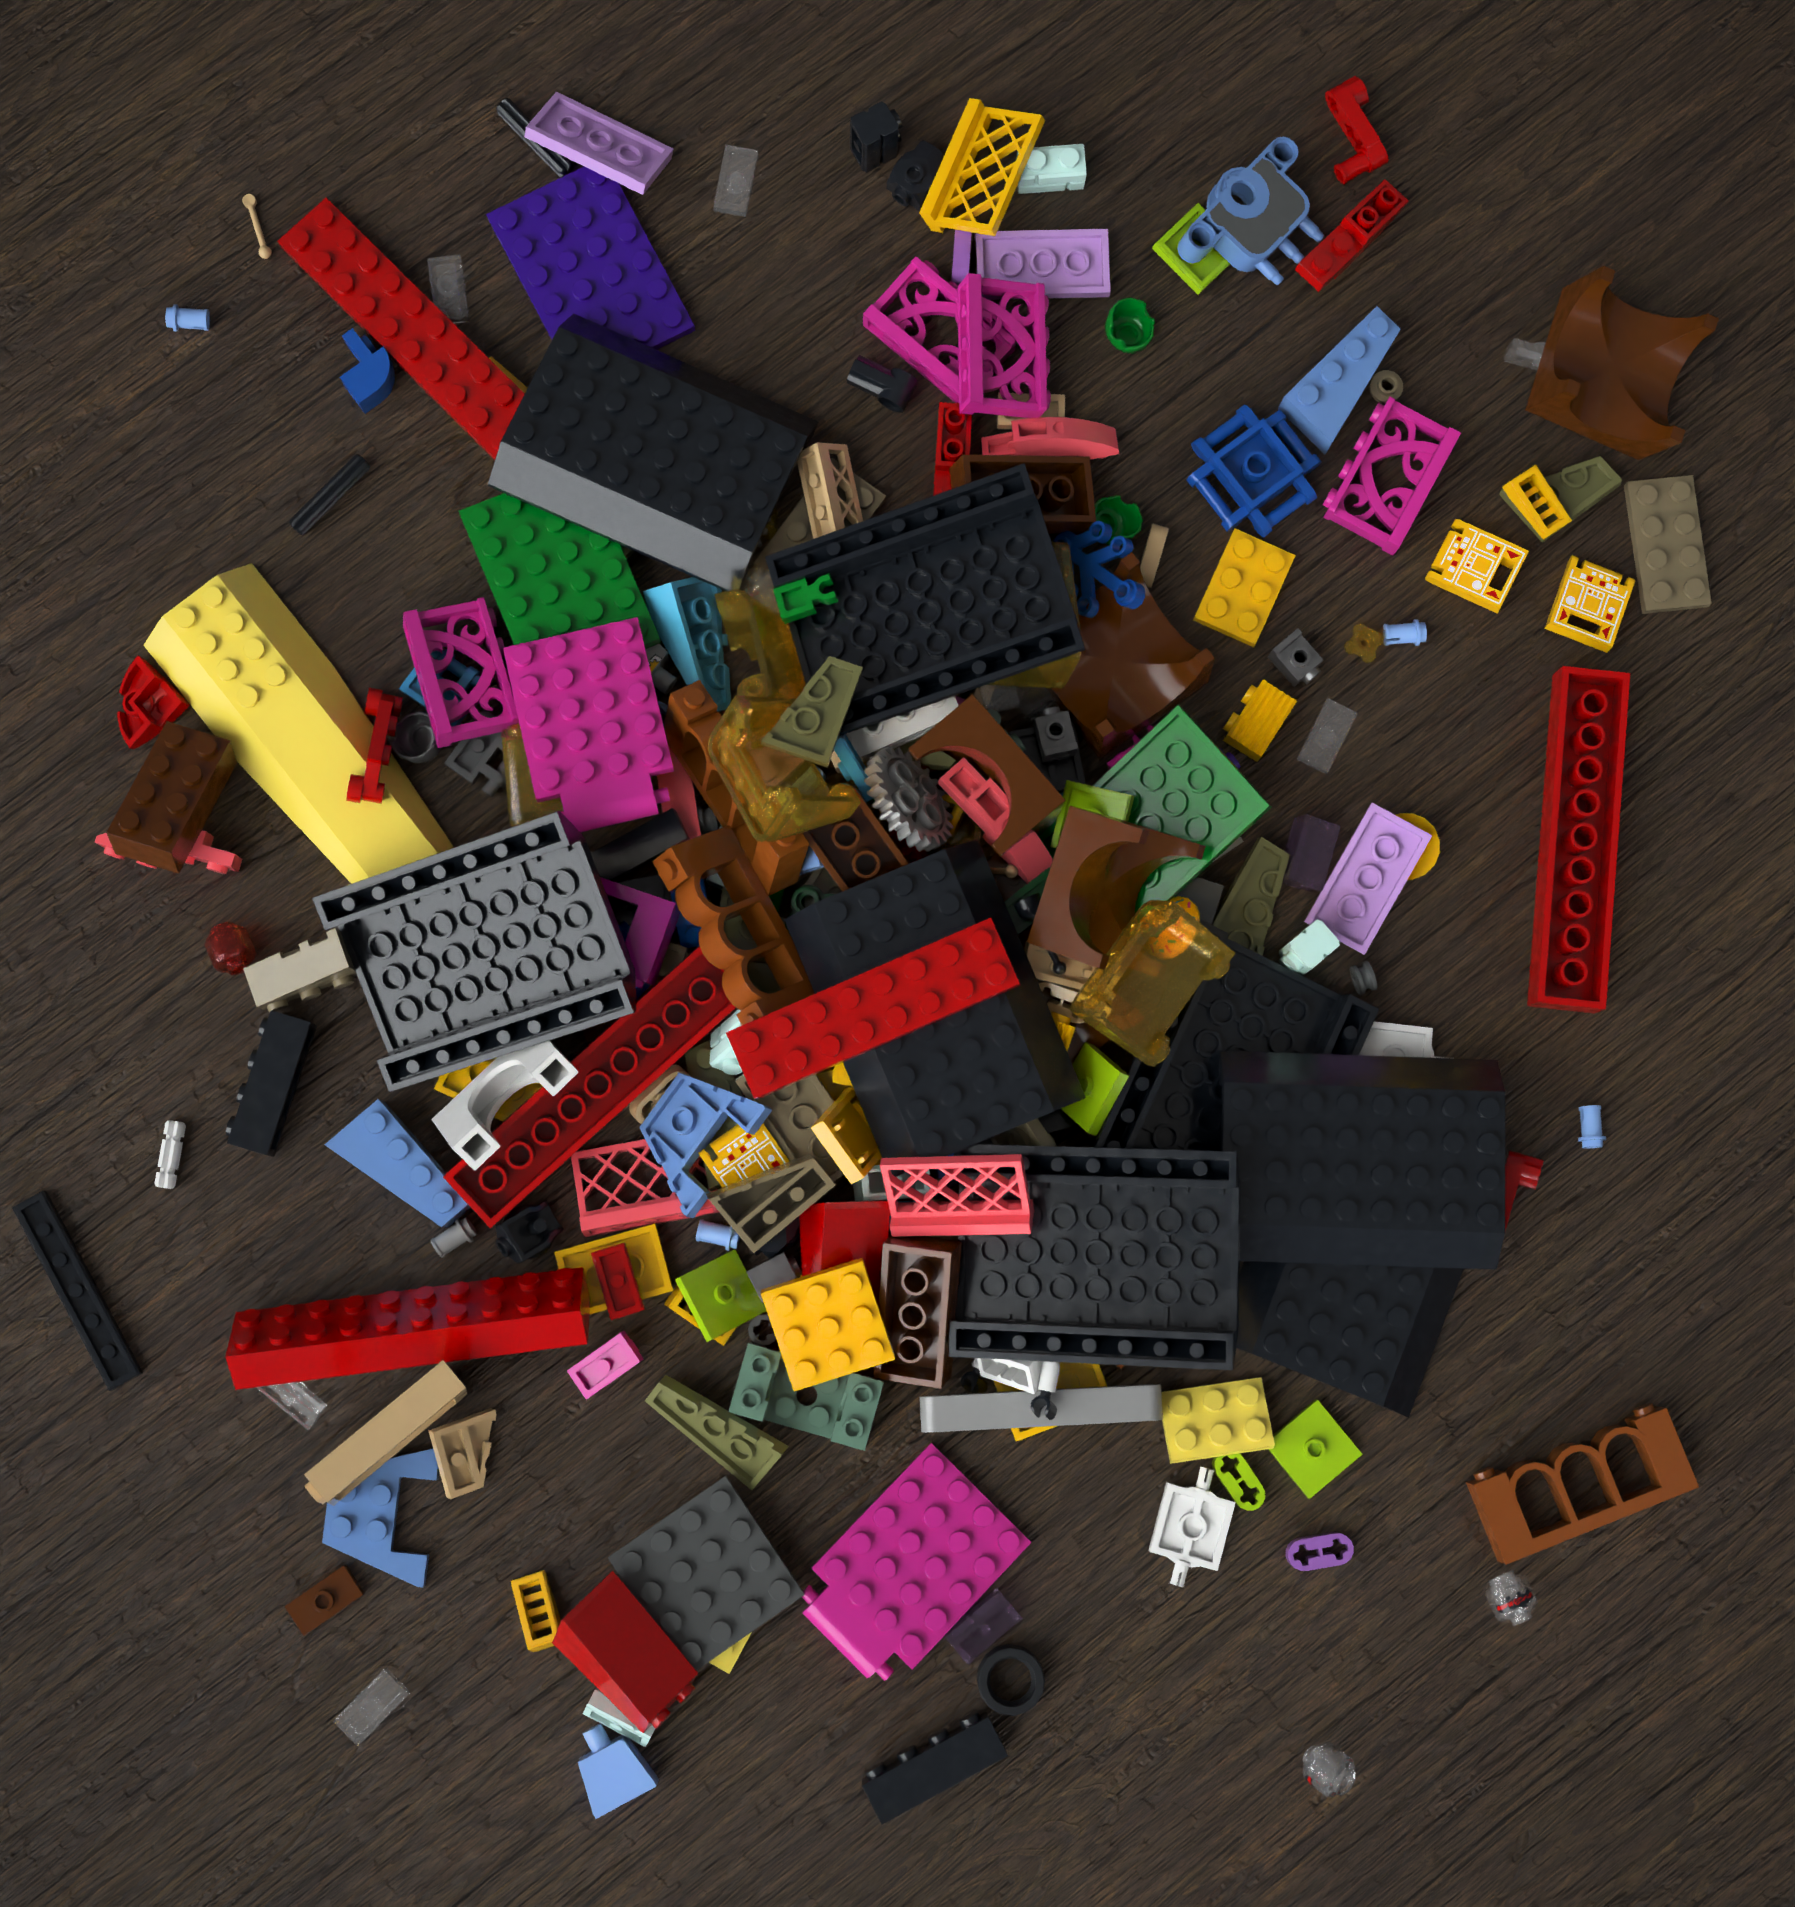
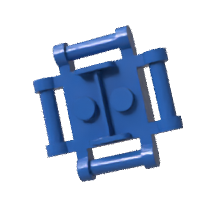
M1244 404L1236 410V415L1206 437H1199L1191 443L1193 451L1205 464L1194 471L1186 481L1192 488L1196 487L1223 521L1221 525L1226 532L1234 529L1248 517L1256 532L1264 538L1272 532V527L1303 504L1309 505L1317 499L1316 492L1304 475L1313 471L1322 461L1316 454L1312 455L1287 424L1285 421L1287 417L1282 410H1278L1265 420L1264 418L1259 420L1254 412ZM1243 425L1248 427L1247 431L1214 453L1212 450L1214 446ZM1274 429L1280 435L1283 441L1287 444V446L1291 449L1294 455L1298 458L1301 464L1297 462V460L1293 457L1290 451L1286 448V446L1282 443L1279 437L1275 434V432L1273 431ZM1212 473L1240 507L1234 513L1206 479ZM1293 485L1297 490L1296 494L1266 516L1260 512V508Z

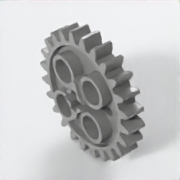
M889 746L887 749L883 748L866 762L868 767L864 769V772L868 777L864 782L871 787L867 791V795L875 799L872 807L881 811L879 819L887 820L889 823L888 830L897 831L899 841L906 838L908 847L911 848L915 845L919 852L924 849L926 852H930L946 843L947 839L952 836L949 831L954 827L949 821L953 819V816L946 811L950 804L943 800L942 796L945 795V792L938 790L936 786L938 780L929 777L930 770L928 768L923 770L920 760L912 761L911 754L909 752L903 754L899 747L894 750Z

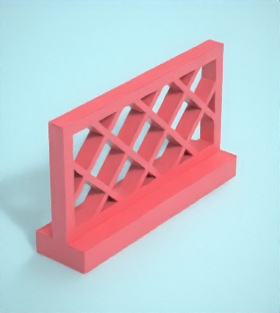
M645 1139L577 1151L571 1156L580 1213V1227L585 1237L690 1218L682 1213L680 1209L682 1204L676 1193L672 1192L669 1197L660 1198L651 1191L662 1175L667 1179L668 1177L662 1166L660 1168L646 1158L651 1150ZM644 1149L641 1154L635 1150ZM622 1152H629L638 1158L627 1174L612 1165L618 1154ZM610 1155L607 1161L601 1156ZM700 1156L690 1168L689 1172L691 1174L697 1169L706 1175L705 1168L699 1165L702 1162ZM595 1158L604 1165L593 1180L581 1173L579 1160ZM642 1162L657 1171L647 1187L631 1178ZM608 1168L623 1177L612 1194L597 1184ZM582 1180L589 1184L585 1191ZM627 1182L643 1191L635 1203L626 1204L617 1198ZM593 1188L609 1197L601 1209L587 1211L585 1199ZM647 1195L653 1198L652 1200L644 1201ZM707 1199L695 1217L720 1212ZM613 1202H616L617 1204L620 1205V1206L610 1207Z
M1022 1154L881 1158L880 1168L891 1214L890 1231L892 1237L1031 1234L1035 1209L1033 1199H1030ZM999 1167H1015L1016 1173L1010 1179H1007L996 1172ZM964 1168H974L981 1174L975 1180H972L961 1173ZM929 1169H939L946 1175L938 1181L925 1172ZM891 1170H904L911 1176L903 1182L892 1175ZM987 1178L1001 1186L995 1193L981 1185ZM954 1179L966 1188L958 1194L946 1185ZM917 1180L931 1188L925 1195L911 1187ZM1010 1191L1021 1200H1003L1001 1197ZM972 1192H975L986 1200L969 1201L966 1198ZM904 1193L916 1202H898L897 1199ZM937 1193H940L951 1201L934 1202L931 1199Z

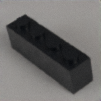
M272 1010L269 1017L263 1018L258 1033L262 1037L258 1050L254 1049L248 1061V1069L251 1070L247 1083H242L237 1094V1102L240 1103L236 1116H231L227 1124L226 1136H229L228 1144L264 1155L275 1156L317 1025Z
M978 1711L972 1712L959 1720L961 1726L948 1732L947 1728H943L928 1737L929 1743L918 1749L915 1745L907 1747L896 1755L898 1760L885 1766L884 1762H881L865 1771L867 1777L862 1779V1787L881 1824L890 1821L1008 1756L987 1712L979 1715Z

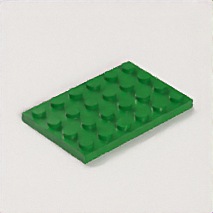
M505 493L458 511L514 645L636 617L639 620L645 649L661 643L620 544Z
M1177 705L1093 785L1134 796L1129 822L1206 846L1202 859L1191 857L1177 858L1162 864L1149 875L1143 883L1136 900V931L1141 929L1162 906L1181 892L1272 807L1180 705ZM1056 821L1039 836L1052 859L1054 858L1056 848L1050 846Z

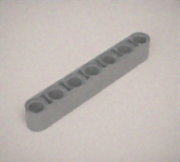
M1161 1384L1056 1389L1055 1393L1051 1392L1050 1401L1057 1408V1414L1052 1420L1045 1416L1047 1405L1041 1409L1039 1418L1031 1410V1402L1040 1395L1041 1390H1038L1035 1394L1026 1391L919 1397L921 1432L924 1433L1163 1420Z

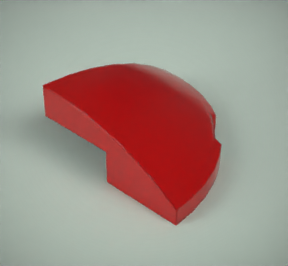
M139 655L129 666L119 693L124 696L122 704L125 713L117 712L122 737L128 747L134 750L157 736L162 731L166 721L173 723L190 706L183 696L151 664Z

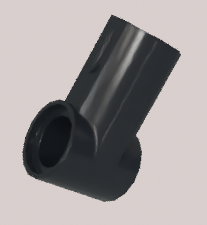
M861 355L855 359L847 377L848 384L877 397L880 404L898 413L904 412L918 385V380L910 373L898 368L890 370Z

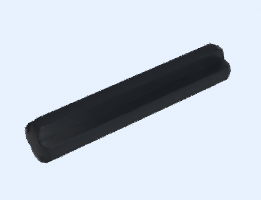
M505 98L497 105L498 115L559 177H563L572 171L573 165L568 158L524 137L526 126L531 120L511 99Z
M359 454L354 455L290 519L291 527L297 533L304 535L370 469L368 462Z

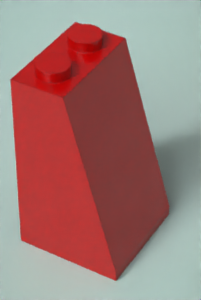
M888 1201L817 1203L811 1205L799 1215L802 1276L863 1258L879 1306L882 1248L889 1232L890 1210Z
M613 1571L561 1620L552 1643L642 1733L651 1725L657 1729L671 1714L668 1708L676 1700L682 1704L695 1690L692 1683L698 1672Z

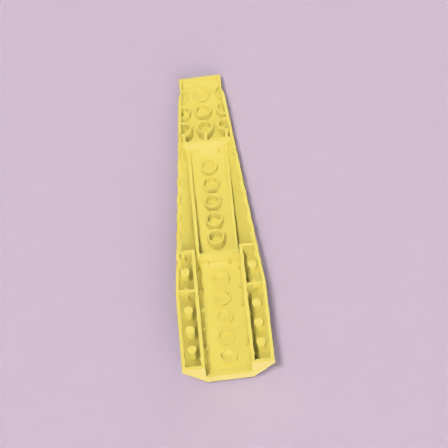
M252 563L216 575L161 617L144 643L145 648L211 732L217 737L230 740L237 762L351 884L454 848L392 753L389 766L382 765L379 783H385L382 804L361 800V803L346 801L350 775L365 776L374 726L335 667Z

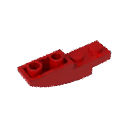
M1384 179L1343 218L1338 227L1298 263L1295 271L1320 292L1333 278L1336 279L1381 234L1408 204L1409 200Z
M939 402L933 496L951 490L949 468L962 455H970L972 415L960 414L959 403Z

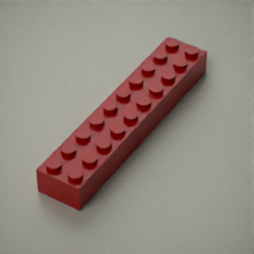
M1562 666L1552 675L1527 1006L1594 1014L1606 1009L1630 673Z
M699 945L636 1002L635 1013L615 1020L570 1061L579 1073L555 1096H552L542 1086L491 1132L501 1147L481 1166L474 1170L461 1159L445 1173L443 1178L491 1229L736 1008L728 1000L722 987V975L725 970L711 964L703 955Z
M580 1267L572 1269L562 1268L557 1271L541 1273L530 1272L503 1278L492 1277L487 1280L472 1282L461 1281L434 1287L423 1286L418 1289L386 1291L380 1294L364 1296L353 1295L348 1298L317 1300L303 1304H284L272 1308L247 1309L235 1314L225 1358L235 1390L439 1364L442 1360L446 1363L588 1344L590 1296L584 1268Z

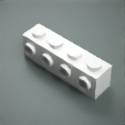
M955 696L855 730L846 735L861 760L865 762L883 748L887 749L891 746L895 749L922 737L959 705ZM833 751L831 761L837 773H840L841 771L837 764L841 760L836 752Z

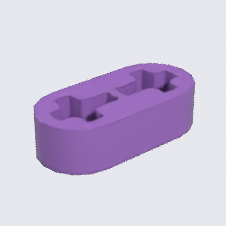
M955 230L951 281L957 285L969 273L972 232Z
M1328 1532L1293 1539L1287 1545L1285 1556L1288 1563L1295 1569L1310 1571L1347 1563L1352 1558L1354 1546L1346 1535L1339 1532ZM1334 1539H1337L1341 1544H1345V1549L1340 1551V1557L1338 1558L1331 1552L1323 1553L1322 1548L1333 1546ZM1299 1545H1303L1306 1550L1316 1549L1317 1552L1315 1555L1307 1556L1306 1563L1304 1564L1299 1559L1293 1557L1294 1553L1299 1552Z

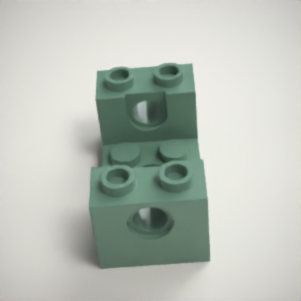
M749 1342L728 1412L761 1422L763 1420L826 1437L831 1439L832 1442L865 1451L884 1380L875 1379L857 1372L813 1385L817 1391V1399L811 1405H803L797 1399V1391L793 1390L780 1350Z

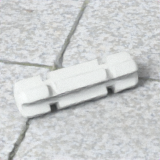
M169 1120L165 1123L163 1134H166V1140L162 1139L158 1161V1167L161 1168L160 1172H156L155 1186L173 1189L176 1185L177 1175L174 1173L175 1169L178 1170L183 1145L180 1139L184 1137L186 1128L183 1122Z

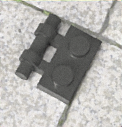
M484 709L480 713L487 718L496 717ZM509 730L460 741L444 764L473 785L481 774L487 777L489 780L482 788V791L493 798L499 788L503 789L509 781L507 777L517 763L522 764L527 756L522 735L514 745L507 741V738L512 733ZM500 749L506 754V757L495 770L488 764Z

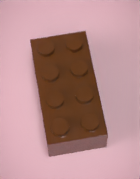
M962 455L949 468L951 489L1025 463L1049 534H1059L1065 531L1082 534L1096 521L1090 457Z
M166 721L106 832L115 854L179 874L237 764L230 740Z
M855 784L849 786L797 823L798 828L809 842V846L842 891L910 864Z
M890 1235L883 1242L879 1309L895 1354V1360L874 1366L873 1378L942 1389L952 1376L953 1357H949L950 1321L956 1319L961 1241L926 1236L892 1237Z

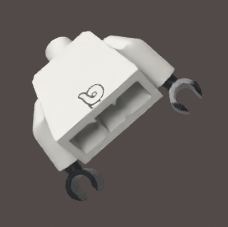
M974 1358L972 1362L973 1371L966 1372L961 1378L962 1387L972 1393L986 1392L987 1382L981 1377L1032 1394L1041 1390L1040 1395L1031 1402L1032 1412L1039 1418L1041 1409L1047 1405L1045 1416L1049 1420L1054 1419L1057 1414V1408L1050 1401L1051 1392H1056L1060 1362Z

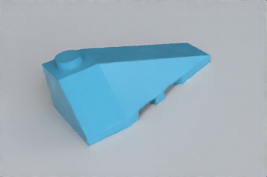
M690 577L643 591L649 614L658 635L686 685L700 680L718 706L717 712L731 708L729 667L724 664L723 647L728 646V639L726 634H722V616L726 615V604L722 590L695 577Z

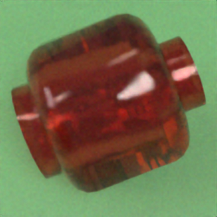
M225 922L213 927L205 941V948L216 971L221 973H229L230 975L244 973L243 968L249 966L256 956V951L247 929L243 926L235 925L233 922Z

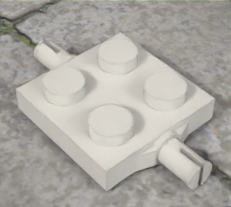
M1375 1021L1359 1054L1365 1056L1446 1058L1434 1056L1432 1048L1433 1028Z
M1200 1466L1195 1487H1182L1166 1482L1148 1551L1166 1556L1175 1563L1170 1584L1184 1587L1189 1567L1201 1566L1218 1571L1236 1502L1217 1497L1209 1491L1215 1470Z

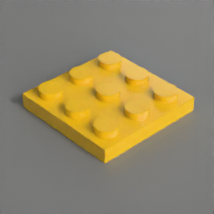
M863 1258L761 1289V1296L794 1391L895 1360V1354Z

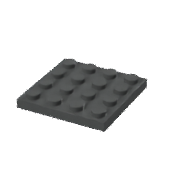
M726 1475L608 1556L609 1561L630 1592L695 1670L704 1666L805 1595Z

